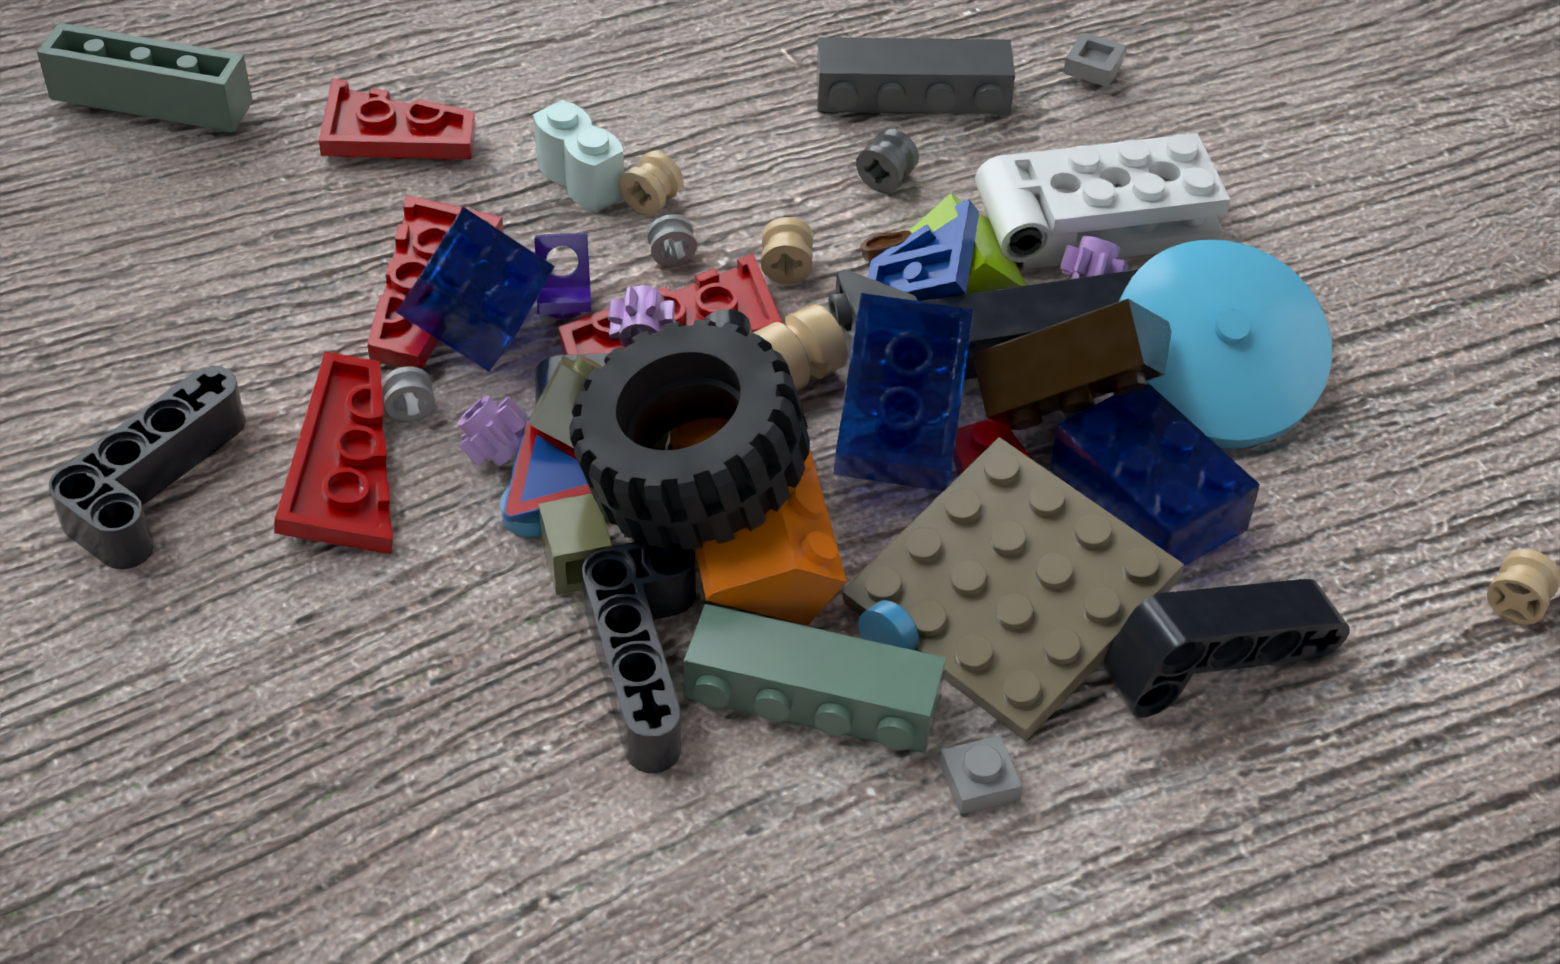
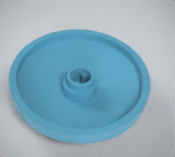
M1210 239L1182 243L1170 247L1148 260L1135 273L1120 297L1119 301L1130 299L1169 321L1172 333L1165 375L1148 380L1147 388L1129 395L1154 422L1187 441L1203 446L1227 449L1247 448L1272 441L1294 428L1306 416L1326 386L1332 364V341L1325 314L1317 298L1305 282L1292 269L1264 251L1227 240Z

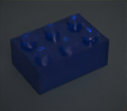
M867 293L860 294L833 475L944 491L947 488L952 470L974 309Z
M1148 382V387L1142 391L1122 396L1113 395L1057 424L1049 471L1176 558L1184 566L1248 530L1260 484Z

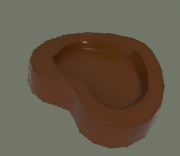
M884 232L868 238L860 245L865 261L871 262L873 258L892 246L902 244L912 232Z

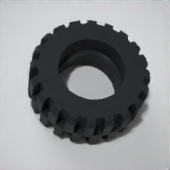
M694 320V325L682 326L678 321L663 325V331L651 335L647 331L632 337L633 343L622 350L618 346L606 355L604 359L605 365L601 369L595 367L583 384L586 392L579 391L571 412L573 419L569 426L570 440L575 449V457L601 513L609 523L617 525L621 533L639 541L646 537L649 545L668 549L671 548L672 543H680L682 549L686 550L703 548V542L715 539L720 545L734 540L735 536L733 533L747 527L751 532L766 521L764 514L770 509L777 512L791 495L788 487L796 488L806 469L804 462L809 456L810 439L807 432L808 425L788 364L781 353L773 350L770 342L753 332L748 335L745 328L727 322L724 323L723 327H717L716 323L711 320ZM709 417L730 419L720 431L696 445L678 450L652 449L655 443L666 433L686 422Z

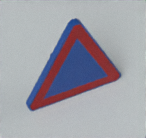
M530 419L525 422L526 425L523 427L504 505L503 517L508 522H516L539 515L538 504L556 501L565 497L592 494L575 457V449L530 426Z

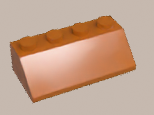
M719 417L701 418L677 426L669 431L673 450L687 448L705 441L720 431L730 419ZM811 450L804 462L806 469L796 488L788 487L791 495L777 512L770 509L764 514L766 521L751 532L746 527L733 533L735 536L734 540L720 545L716 539L703 542V548L695 549L706 601L808 626L846 584L847 580Z

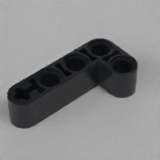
M210 366L193 372L58 469L51 476L48 485L64 533L111 568L125 570L144 563L151 556L154 547L143 505L237 436L244 428L246 420L236 376L232 371L224 367Z
M647 540L603 548L593 552L586 558L582 565L585 614L625 756L630 765L639 771L661 773L676 764L681 755V719L679 702L653 620L681 614L693 605L696 599V559L694 549H682L680 543H672L671 548L668 549L649 545ZM650 720H653V729H650L647 723Z
M1314 579L1165 592L1153 595L1136 606L1107 652L1103 666L1133 715L1138 718H1147L1170 707L1181 695L1193 674L1322 658L1335 651L1344 643L1350 633V626Z

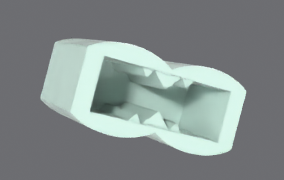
M561 100L533 114L537 165L545 177L559 185L566 186L572 200L579 206L597 213L624 199L619 189V180L624 174L623 148L613 134L603 128L593 126L588 114L577 105L568 101Z

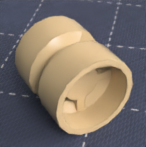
M816 303L786 316V325L775 322L753 332L770 342L773 350L781 353L788 364L796 390L805 387L810 379L818 380L843 368L847 362V345L839 324L826 308Z

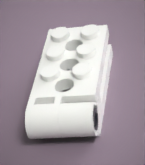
M1198 133L1001 155L983 163L975 175V184L1003 255L1013 262H1020L1023 270L1061 265L1067 245L1079 248L1083 236L1096 237L1117 244L1121 247L1118 258L1157 254L1170 247L1196 240H1221L1223 229L1217 216L1227 215L1230 204V197Z

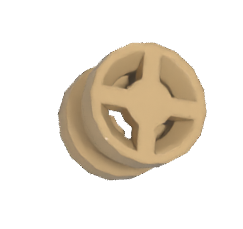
M659 151L646 153L640 158L637 167L627 170L619 180V189L627 204L636 212L648 216L658 213L665 205L666 199L675 197L684 186V178L680 168L668 155Z
M794 217L778 218L765 226L762 231L763 251L761 253V269L764 275L770 280L781 284H793L807 278L813 269V254L811 252L813 249V232L810 226Z
M1529 549L1513 550L1505 557L1499 570L1500 574L1492 580L1488 588V603L1497 614L1510 622L1523 625L1535 624L1543 619L1550 604L1549 599L1555 596L1560 587V569L1547 555Z

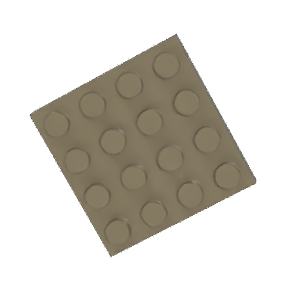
M999 437L842 590L844 603L859 615L882 600L891 601L901 606L911 616L917 627L919 642L915 651L946 657L943 679L1026 742L1101 664L1136 606L1153 595L1169 592L1183 577L1184 564Z

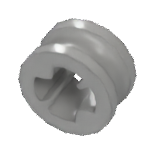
M676 214L664 215L653 221L647 230L651 256L660 265L668 267L682 265L688 262L697 251V242L693 235L692 224L684 216Z
M412 366L401 367L391 371L382 381L385 410L395 420L404 422L416 421L424 418L433 410L435 396L432 391V379L423 369ZM413 392V395L404 396V393Z

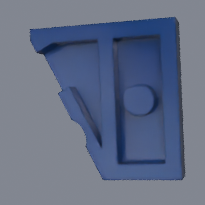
M970 199L960 202L954 206L958 216L934 232L926 224L909 235L902 244L892 246L873 258L870 263L868 278L915 295L919 304H922V300L966 294L980 212Z

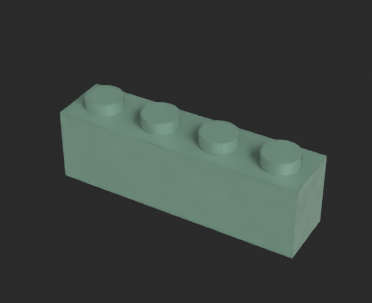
M58 23L37 51L50 100L230 132L236 130L253 103L244 54L65 23Z
M705 604L684 659V698L699 701L701 704L712 708L726 707L756 714L773 722L787 721L817 728L829 735H847L874 741L890 749H908L926 753L942 693L946 657Z

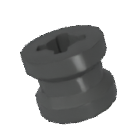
M896 129L883 130L875 137L872 145L866 147L857 157L856 168L863 182L873 190L881 193L894 191L900 185L904 176L910 174L918 165V149L912 139L905 133Z

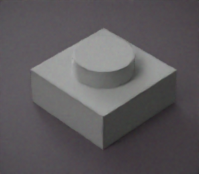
M1082 32L1065 58L1063 74L1082 79L1087 83L1109 87L1124 62L1127 45Z
M1001 735L941 749L939 764L960 815L1021 800L1023 785Z

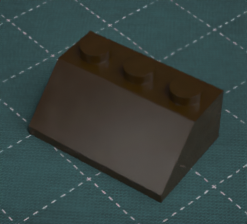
M1125 299L973 353L986 417L1009 426L1011 430H1023L1041 424L1043 422L1042 416L1061 410L1063 413L1086 410L1095 404L1094 398L1112 392L1114 395L1122 396L1144 390L1148 387V380L1165 375L1172 333L1169 321L1134 301Z

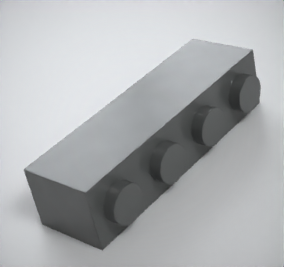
M818 37L816 70L818 112L1011 114L1015 82L1011 39Z

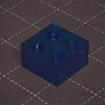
M463 206L438 243L396 313L489 372L516 337L555 266Z

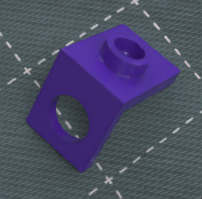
M587 233L535 235L537 314H549L552 318L565 319L580 316L582 312H592ZM567 246L575 251L578 257V265L572 273L558 275L549 269L546 259L553 248Z

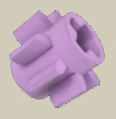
M1083 236L1079 248L1067 245L1060 270H1062L1063 274L1069 275L1070 279L1124 272L1127 271L1128 265H1126V261L1117 259L1121 249L1117 244L1096 237Z
M645 285L627 287L623 301L619 299L610 300L608 320L610 321L609 337L611 339L619 338L621 345L626 348L633 343L632 337L647 331L651 335L663 331V325L675 322V302L664 301L663 295L655 287Z
M487 395L472 405L460 418L458 426L465 433L461 435L460 438L463 441L458 446L476 465H479L486 458L488 461L492 460L497 466H500L518 452L522 428L526 425L523 420L528 415L509 396L499 403Z

